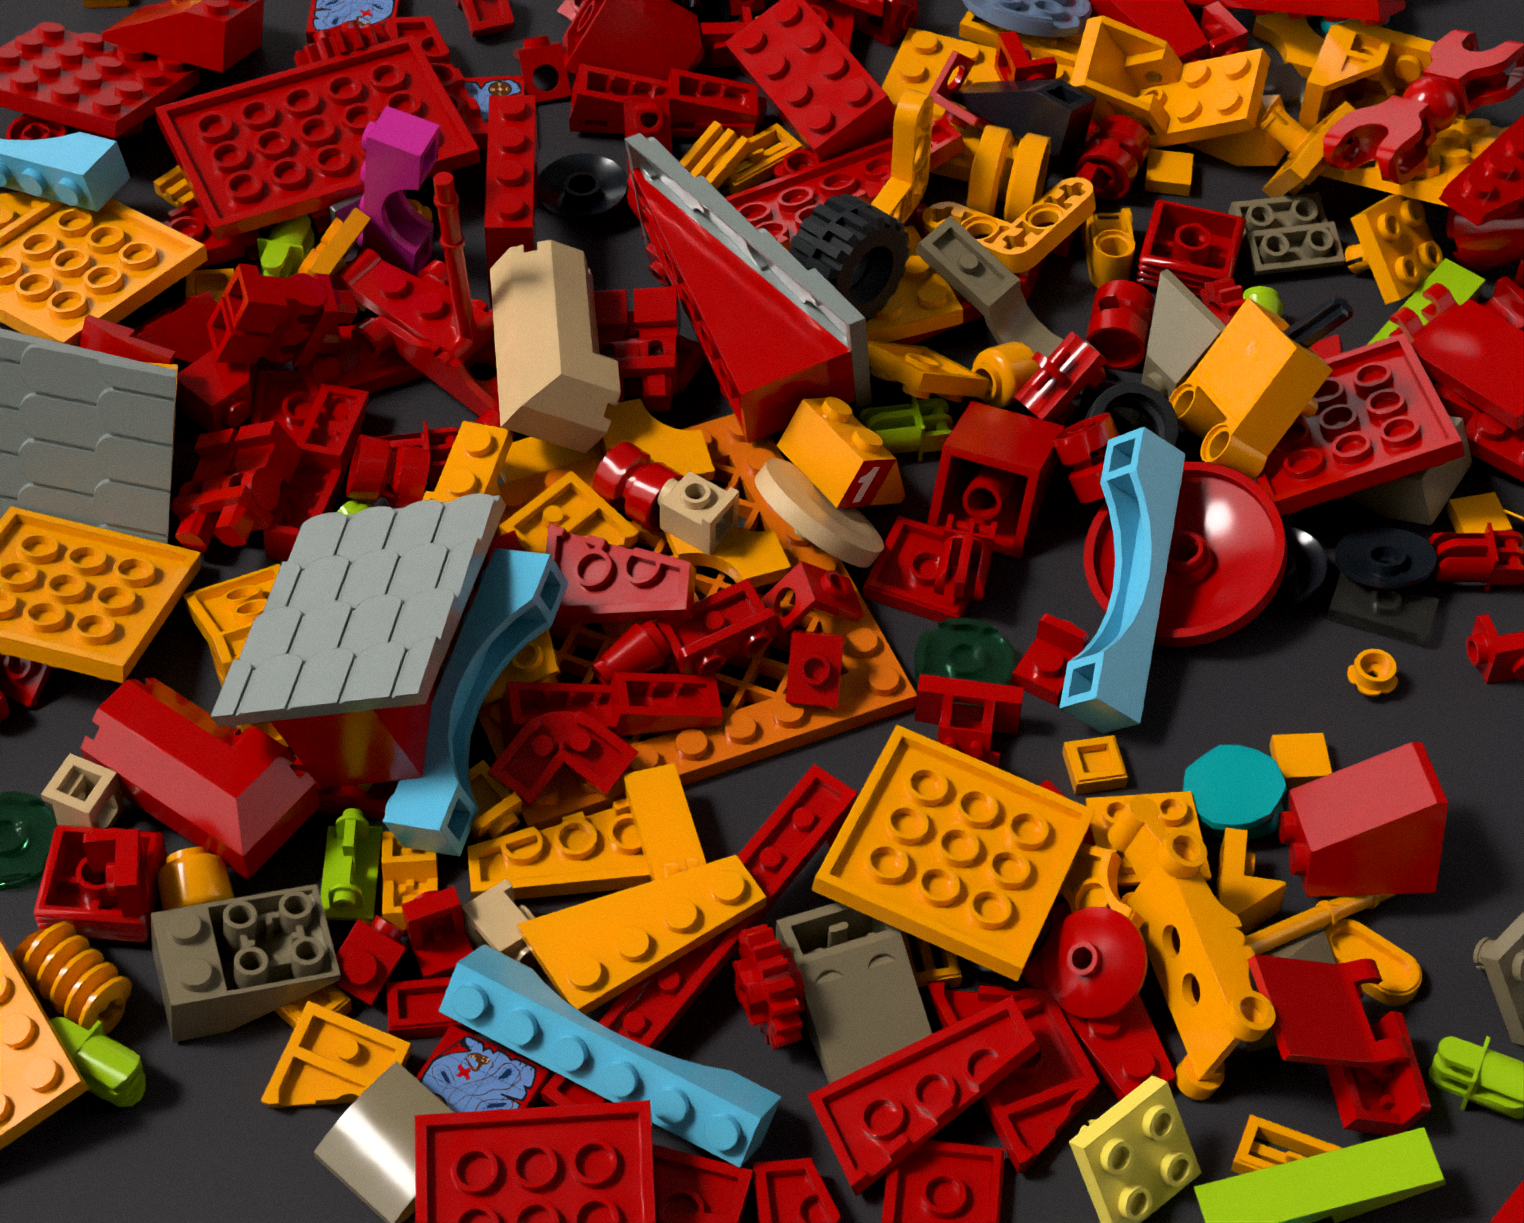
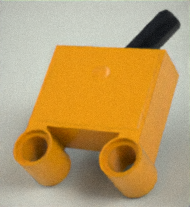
M1339 294L1329 298L1291 326L1284 319L1249 297L1245 300L1188 379L1179 385L1168 399L1178 417L1179 426L1203 439L1200 449V456L1203 461L1229 467L1254 480L1264 468L1268 455L1299 414L1306 418L1316 414L1318 402L1312 397L1333 370L1310 346L1352 318L1354 311L1345 296Z

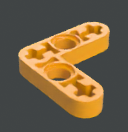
M911 88L903 93L895 111L891 177L871 203L874 207L902 222L903 225L920 203L927 188L934 100L931 95Z
M1076 177L1062 180L1013 223L954 202H939L931 205L923 212L922 220L925 236L951 216L973 237L989 235L988 237L976 240L1012 273L1028 271L1036 266L1093 214L1096 209L1094 187L1090 181L1084 178ZM1043 223H1055L1047 227H1036Z

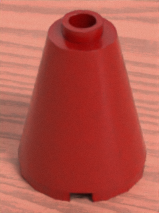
M1524 202L1520 203L1515 211L1478 227L1449 207L1446 227L1448 238H1455L1459 252H1453V254L1464 268L1476 272H1488L1524 259Z

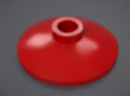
M1105 907L1080 909L1063 919L1050 935L1043 956L1045 984L1057 1004L1065 1011L1086 1019L1110 1017L1125 1009L1141 990L1148 967L1147 948L1138 927L1124 914ZM1087 950H1090L1092 962L1089 967L1082 969V957Z

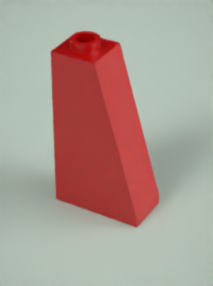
M1089 0L1092 5L1090 18L1106 16L1167 41L1183 64L1206 60L1209 42L1184 0Z

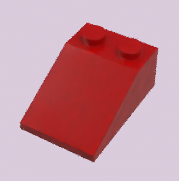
M167 0L143 6L102 32V41L223 73L261 47L265 0Z

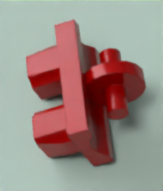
M669 97L623 99L625 138L641 133L645 138L654 137L672 154ZM626 150L627 173H628V177H629V175H630V173H631V170H630V165H629V160H628V155H627V150Z
M1071 331L1048 358L1038 351L1031 357L1039 368L1014 397L1039 419L1064 425L1074 414L1075 405L1071 401L1083 387L1087 391L1096 389L1106 377V372L1102 366L1107 360Z

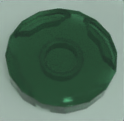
M949 618L939 622L938 628L932 629L928 634L927 629L919 637L913 653L914 679L919 684L920 674L1010 686L1012 673L1016 666L1014 648L1008 639L1006 643L998 635V629L987 622L972 618ZM953 701L954 704H962V705H969V706L984 707V705L961 703V702H954V701Z
M18 791L0 793V891L22 888L41 879L43 876L54 830L58 824L55 813L45 806L43 800L33 794Z

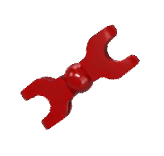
M1460 29L1450 31L1431 46L1430 57L1432 63L1423 71L1424 77L1410 83L1401 97L1393 95L1381 104L1349 112L1328 130L1323 140V153L1326 163L1330 167L1352 171L1366 162L1377 160L1382 180L1399 185L1408 183L1428 167L1430 161L1428 148L1437 140L1436 134L1449 128L1458 114L1467 116L1474 109L1483 105L1495 104L1510 99L1524 87V43L1508 40L1493 49L1480 52L1476 33ZM1517 60L1513 70L1506 75L1504 71ZM1353 136L1355 141L1342 151V147L1347 139Z

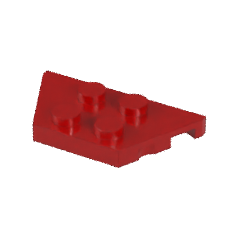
M943 982L927 984L926 998L942 1029L1005 998L1013 996L1034 1034L1040 1051L979 1098L1017 1173L1020 1174L1027 1171L1098 1092L1099 1078L1049 990L1022 988L1018 991H1009L1001 986L979 985L978 992L945 990V983Z

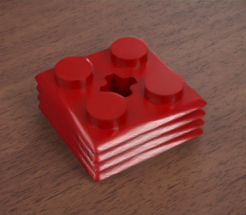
M1157 200L1139 257L1136 281L1148 284L1157 290L1160 272L1169 269L1196 297L1201 299L1200 290L1205 289L1204 284L1233 277L1246 219L1236 215Z
M57 825L54 830L33 911L39 930L47 929L56 923L66 921L75 927L76 935H82L86 938L133 942L147 941L151 928V913L155 910L158 897L156 876L159 869L165 865L167 857L163 834L161 832L140 831L147 856L146 915L123 917L117 895L109 896L106 883L102 884V882L106 881L105 872H92L90 870L83 847V835L85 833L101 832L108 828Z

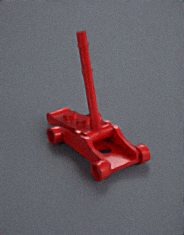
M439 172L433 177L435 189L434 204L438 209L442 235L440 237V245L444 249L446 264L442 261L434 260L419 272L418 277L383 261L375 251L367 248L333 275L332 284L336 290L352 291L355 300L379 315L376 318H365L352 329L351 338L360 352L375 360L391 348L477 414L479 418L473 423L501 428L493 310H488V304L481 299H471L463 247L465 245V237L461 233L458 212L459 196L455 191L453 175L449 172ZM486 363L495 369L496 376L491 380H478L471 375L469 369L474 364ZM510 430V433H511V436H512V439H513V437H514V432Z

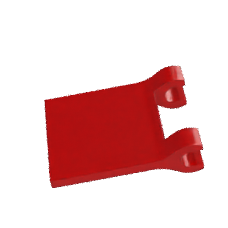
M1257 954L1248 959L1258 992L1269 999L1274 1007L1276 1017L1271 1029L1283 1061L1364 1068L1369 1070L1373 1077L1380 1079L1390 1078L1394 1075L1390 1064L1396 1062L1409 1063L1412 1061L1404 1038L1391 1037L1378 1041L1374 1038L1360 1000L1365 996L1361 987L1362 984H1380L1383 981L1377 964L1373 959H1359L1339 964Z

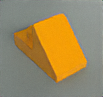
M1226 827L1218 857L1215 898L1226 909L1239 916L1242 924L1240 931L1244 935L1279 912L1287 884L1284 881L1253 877L1255 853L1246 852L1248 830Z

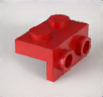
M747 578L693 603L692 618L656 620V626L668 642L672 652L671 656L681 674L695 675L698 673L699 675H708L721 668L729 658L744 651L747 654H751L765 648L772 641V638L777 636V615L772 607L765 608L752 583Z
M1390 1011L1376 1024L1370 1026L1376 1041L1391 1037L1404 1038L1412 1061L1409 1063L1396 1062L1390 1064L1394 1075L1383 1079L1373 1077L1371 1072L1364 1068L1325 1065L1343 1129L1391 1136L1406 1131L1431 1109L1404 1016L1401 1012Z

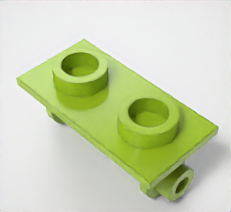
M356 808L344 810L342 816L336 820V826H328L320 895L326 920L357 921L362 918L369 921L374 920L382 827H369L368 821L364 818V813Z

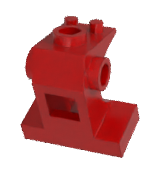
M920 674L914 721L939 724L937 742L998 768L1000 752L990 751L992 732L1018 734L1024 687ZM953 701H954V702H961V703L984 705V707L969 706V705H962V704H954Z

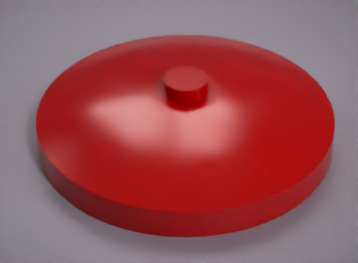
M1184 462L1154 645L1189 647L1207 644L1229 636L1254 620L1270 603L1281 584L1286 569L1288 553L1286 534L1279 511L1273 500L1258 483L1237 470L1206 462ZM1106 502L1094 517L1084 546L1086 579L1091 593L1104 615L1107 612L1113 589L1115 568L1114 535Z

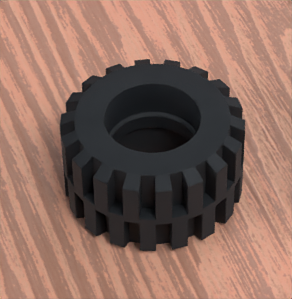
M841 194L840 197L834 195L827 198L824 205H817L812 210V214L808 218L805 217L800 224L799 231L790 242L791 248L789 252L807 270L815 268L868 322L874 318L878 310L881 311L887 305L888 300L892 295L894 296L899 287L898 284L907 268L905 267L906 261L909 259L910 249L907 248L909 236L904 231L905 226L896 218L857 196Z

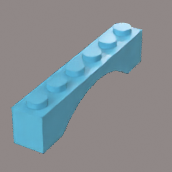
M83 132L37 140H7L0 138V187L98 212L130 179L118 143L114 140Z
M1145 427L1109 439L1107 443L1100 484L1108 506L1114 535L1115 568L1113 589L1107 612L1097 633L1083 651L1067 663L1059 709L1102 734L1134 726L1141 722L1186 455Z
M495 548L488 567L483 570L480 576L479 589L470 611L463 617L461 633L451 656L444 663L442 679L432 700L423 777L399 780L395 793L390 796L386 804L383 823L405 848L460 856L472 823L479 810L471 789L468 765L471 735L478 712L491 686L508 663L530 641L552 626L569 583L550 554Z
M485 944L457 962L439 1008V1012L612 1102L650 1100L652 1123L739 1168L762 1145L782 1097L733 1071L675 1058L613 1032L564 1001L543 982L532 968Z

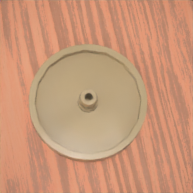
M770 458L755 476L754 481L762 497L781 518L794 528L795 534L804 541H811L832 556L851 565L863 568L871 566L883 551L884 543L881 536L856 507L836 508L793 463L778 458Z

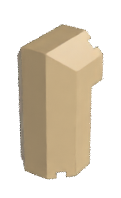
M553 240L537 242V250L524 252L523 245L510 247L490 268L501 428L586 454L607 433L611 423V419L603 417L607 404L616 406L621 394L618 361L600 354L593 275L590 268H587V259L584 251Z

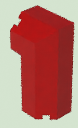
M154 677L145 678L146 684L137 679L126 680L97 708L92 722L98 725L99 729L94 740L87 735L85 736L80 747L83 759L117 772L123 797L198 847H205L209 850L210 854L220 856L228 867L249 880L320 807L315 780L307 771L299 778L290 767L296 761V757L291 751L255 726L247 727L243 732H241V728L233 729L230 726L218 727L210 717V713Z

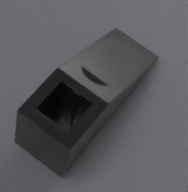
M1061 79L977 82L953 93L951 100L1000 127L1010 129L1013 137L1023 138L1027 133L1051 137L1050 157L1059 159L1084 146L1097 98Z

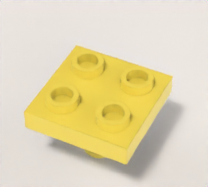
M1153 1075L1098 1119L1089 1120V1126L1083 1125L1078 1135L1069 1141L1101 1223H1141L1202 1173L1167 1081Z

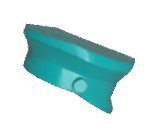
M1218 745L1185 769L1183 792H1192L1200 826L1215 837L1223 838L1227 827L1248 830L1247 840L1264 838L1277 831L1279 813L1285 812L1281 803L1287 790L1283 774L1274 758L1257 749L1241 745Z

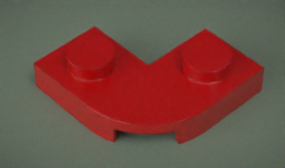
M554 711L539 717L535 716L527 722L493 764L487 775L511 793L516 792L529 807L562 765L606 797L639 752L595 718L584 712Z

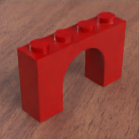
M536 95L489 96L484 228L490 308H492L490 268L510 247L523 245L524 252L536 250L535 208H539V198L537 195L539 155Z

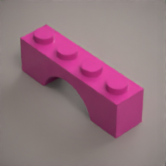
M386 106L376 123L373 121L368 123L361 140V148L366 150V160L360 173V182L365 183V189L360 201L359 210L371 219L358 238V246L362 247V251L367 248L372 249L383 261L418 277L419 272L425 267L432 256L434 224L413 208L403 190H419L438 159L440 125Z

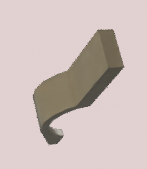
M949 216L919 242L915 252L984 315L986 324L999 345L1010 341L1022 342L1030 347L1034 353L1038 351L1048 358L1064 340L1048 330L1033 314L1022 294L1020 279L954 218ZM1085 341L1089 346L1095 349L1089 342Z

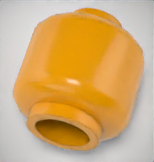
M1010 341L990 347L977 355L971 371L990 380L984 398H980L984 403L1000 409L1020 404L1014 396L1039 368L1031 359L1035 354L1032 349L1022 342Z
M205 847L185 848L166 857V864L159 869L156 876V884L163 911L234 898L226 863L220 856L210 854L209 850Z

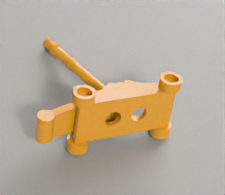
M1135 796L1129 801L1108 831L1109 843L1113 848L1125 854L1141 882L1134 892L1126 893L1121 898V901L1135 910L1144 919L1139 931L1144 938L1148 957L1187 1051V1055L1175 1068V1083L1179 1090L1187 1097L1194 1100H1205L1210 1098L1223 1083L1225 1077L1224 1060L1241 1040L1247 1042L1260 1040L1275 1022L1276 1014L1270 1000L1263 994L1252 990L1249 979L1248 959L1254 954L1260 955L1322 927H1332L1337 921L1366 908L1373 909L1380 902L1392 898L1396 894L1339 896L1329 901L1322 900L1311 909L1250 935H1243L1240 931L1242 924L1239 916L1226 909L1215 898L1199 870L1207 858V849L1202 839L1195 833L1183 829L1174 830L1169 834L1158 820L1159 809L1157 805L1148 797Z

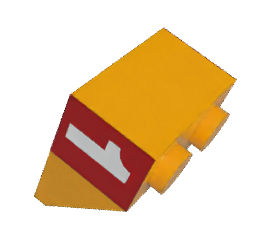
M836 397L803 398L776 446L836 508L900 504L905 497L897 459L882 445L883 441L878 434L865 428L852 415V409L847 403Z

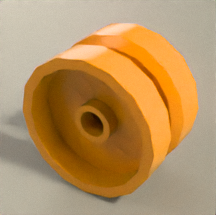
M986 125L971 168L966 207L998 218L1002 203L1005 202L1003 221L1013 223L1043 195L1050 157L1051 137L1027 133L1020 140L1015 158L1012 159L1014 139L1011 130Z

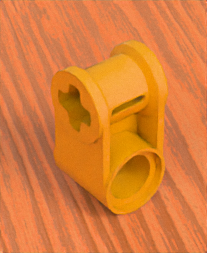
M1122 208L1120 213H1093L1081 224V243L1083 250H1085L1091 283L1099 289L1101 285L1109 281H1130L1135 251L1131 209Z

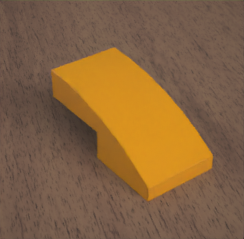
M382 831V917L401 929L406 930L401 904L412 901L421 893L432 890L438 891V856L435 852L405 848L391 831Z

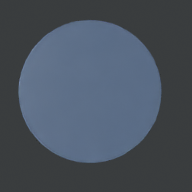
M962 0L964 5L973 14L991 24L1011 31L1043 37H1066L1079 34L1085 30L1087 19L1091 17L1092 5L1089 0Z

